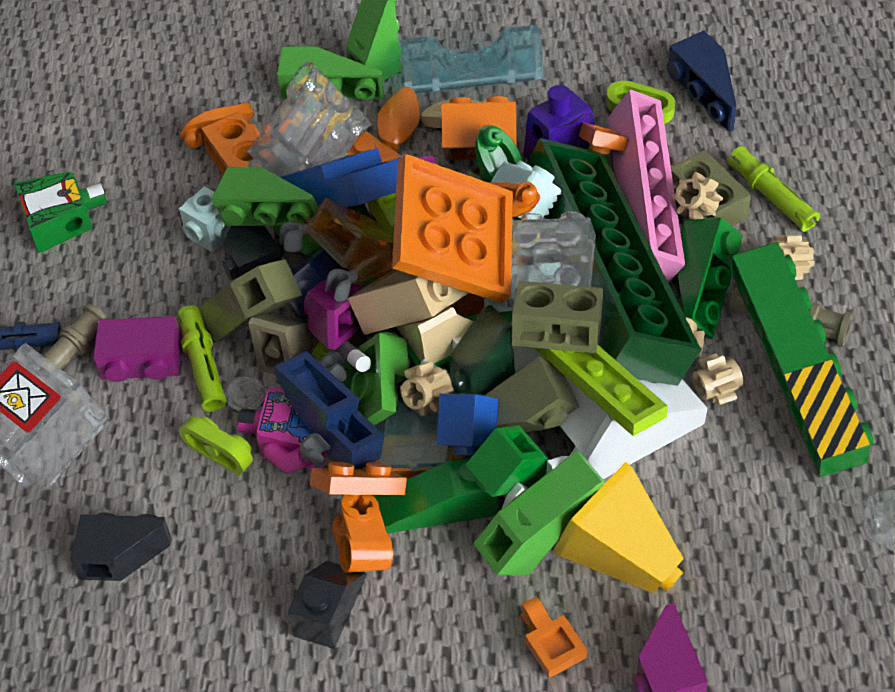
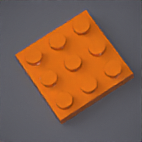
M405 154L398 161L392 268L504 303L511 297L513 191Z

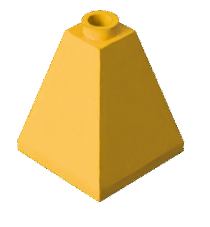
M627 462L572 517L553 549V552L560 557L651 593H655L659 587L667 592L684 573L677 567L684 558L635 471Z

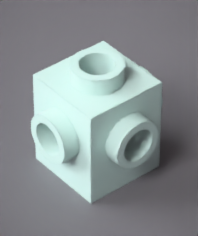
M204 186L193 197L188 198L179 208L183 222L182 229L186 237L214 253L223 245L231 225H225L211 198L214 191Z

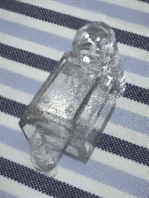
M306 62L292 78L287 90V98L280 104L247 152L254 158L249 162L248 167H262L281 177L346 157L358 138L357 135L366 130L373 122L350 99L344 96L312 62Z

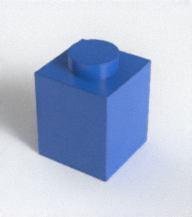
M440 394L437 445L453 447V455L473 456L493 430L497 428L498 398L477 394Z

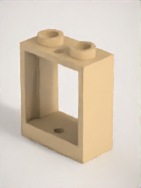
M393 269L348 297V300L365 335L432 318L468 294V292Z

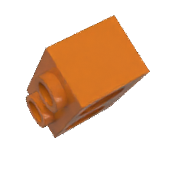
M240 112L201 128L206 151L222 175H224L228 167H262L274 174L273 165L277 163L271 146L269 144L263 145L253 122L248 124Z

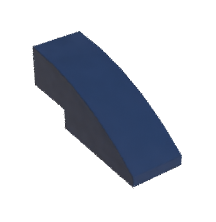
M305 351L274 366V374L295 411L311 434L318 433L331 446L326 452L335 462L350 463L354 465V469H362L366 467V463L375 462L381 458L385 435L357 411L359 398L311 354Z

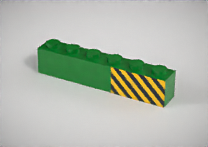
M778 242L732 256V277L819 477L866 464L868 462L870 446L874 444L871 430L866 422L860 423L855 412L857 410L855 395L849 386L844 388L839 377L842 374L839 360L834 352L828 353L825 347L826 334L823 325L819 319L813 320L809 311L811 309L810 298L804 286L798 287L794 278L796 277V268L792 257L789 254L784 256Z

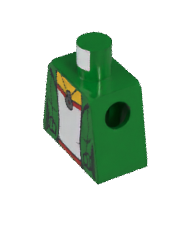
M71 172L14 183L38 253L91 230L92 224L87 210L108 204L101 183L80 190L75 176Z

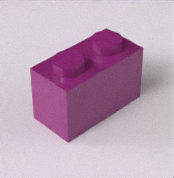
M177 317L98 320L94 360L101 380L109 379L120 382L127 378L149 377L159 380L167 376H180L182 334Z

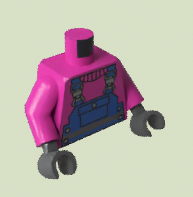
M330 351L325 354L320 363L340 382L345 381L347 372L342 366L346 365L347 361L337 351ZM272 387L267 391L262 410L241 408L239 412L238 431L256 434L261 456L265 457L266 460L284 473L290 474L305 467L310 469L324 468L327 455L326 450H329L331 446L318 433L311 434L295 411L282 387Z

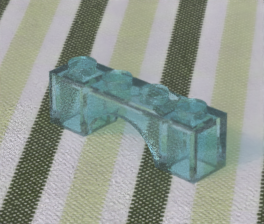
M538 25L503 28L499 38L491 46L474 53L452 52L444 48L435 36L400 40L405 87L409 86L412 88L415 94L543 79V46Z

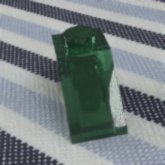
M488 305L481 310L450 354L452 372L449 373V377L455 394L485 396L515 374L512 326L492 305Z

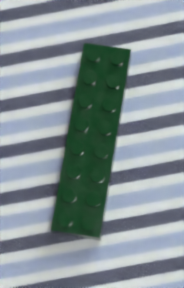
M540 138L526 164L533 168L536 165L555 177L552 183L561 189V195H557V201L553 202V208L548 209L549 215L544 216L545 221L542 223L558 261L561 263V268L568 284L603 288L602 317L598 345L637 379L646 380L654 384L663 383L678 386L697 358L701 348L604 153Z

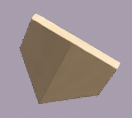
M450 306L432 318L396 326L398 332L404 339H407L408 345L422 362L425 359L432 361L433 364L452 354V339L466 335L481 339L496 331L457 315L454 307Z

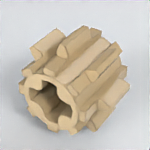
M802 235L774 236V241H770L767 245L778 242L784 256L789 254L793 259L796 268L795 280H803V275L808 274L811 266H814V249L808 245L809 242L807 240H802Z

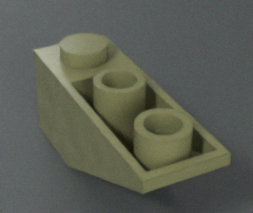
M286 259L257 266L238 277L199 307V310L216 343L248 326L251 317L271 313L302 296V293Z

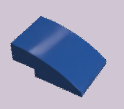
M375 148L281 176L280 178L313 195L317 205L350 207L396 193L397 166L401 158L382 162L379 150Z

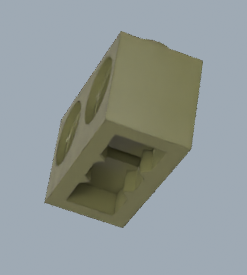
M706 150L671 167L675 194L680 184L679 180L692 179L694 172L703 175L705 178L710 177L719 183L715 191L723 197V200L719 202L715 216H703V219L722 217L732 227L748 219L751 194Z
M519 281L512 312V346L597 353L602 317L603 288Z

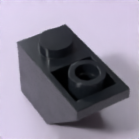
M106 512L96 515L80 514L70 560L79 580L122 581L171 545L172 538L165 517H157L152 514L116 516Z

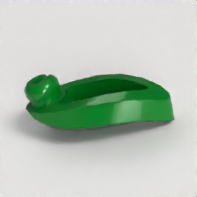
M487 125L480 129L475 141L476 160L483 177L490 183L503 161L516 165L518 160L522 161V158L514 142L498 126Z

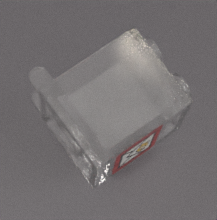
M24 343L0 369V466L25 489L32 483L44 492L57 480L93 438L110 426V418L77 381L28 344Z

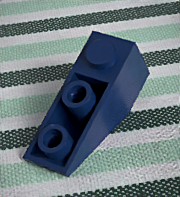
M705 31L670 45L669 62L667 63L670 77L674 81H679L688 90L692 100L695 102L699 101L708 110L713 121L716 123L720 122L729 132L733 131L736 101L725 50Z

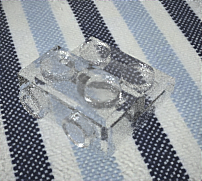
M570 211L563 213L560 219H545L537 213H526L522 215L521 220H512L511 297L506 300L508 307H514L519 281L591 287L596 234L590 218H585L581 213Z

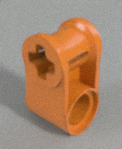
M344 494L340 502L341 513L335 517L332 524V533L339 551V561L342 570L345 573L389 570L393 558L392 542L389 534L386 532L376 498L373 495Z

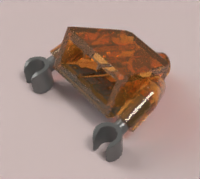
M326 197L314 217L306 219L305 224L286 222L281 226L279 242L284 244L286 251H299L302 248L303 236L309 235L342 268L349 270L347 272L342 269H334L329 272L325 292L336 289L335 301L341 302L348 299L351 283L356 282L360 284L370 277L380 278L392 267L394 238L373 219Z

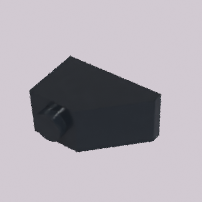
M230 226L223 241L226 258L222 259V265L230 280L237 279L257 266L282 260L280 248L265 226Z
M325 561L305 574L288 610L293 636L335 649L366 579V572L345 573L341 565Z

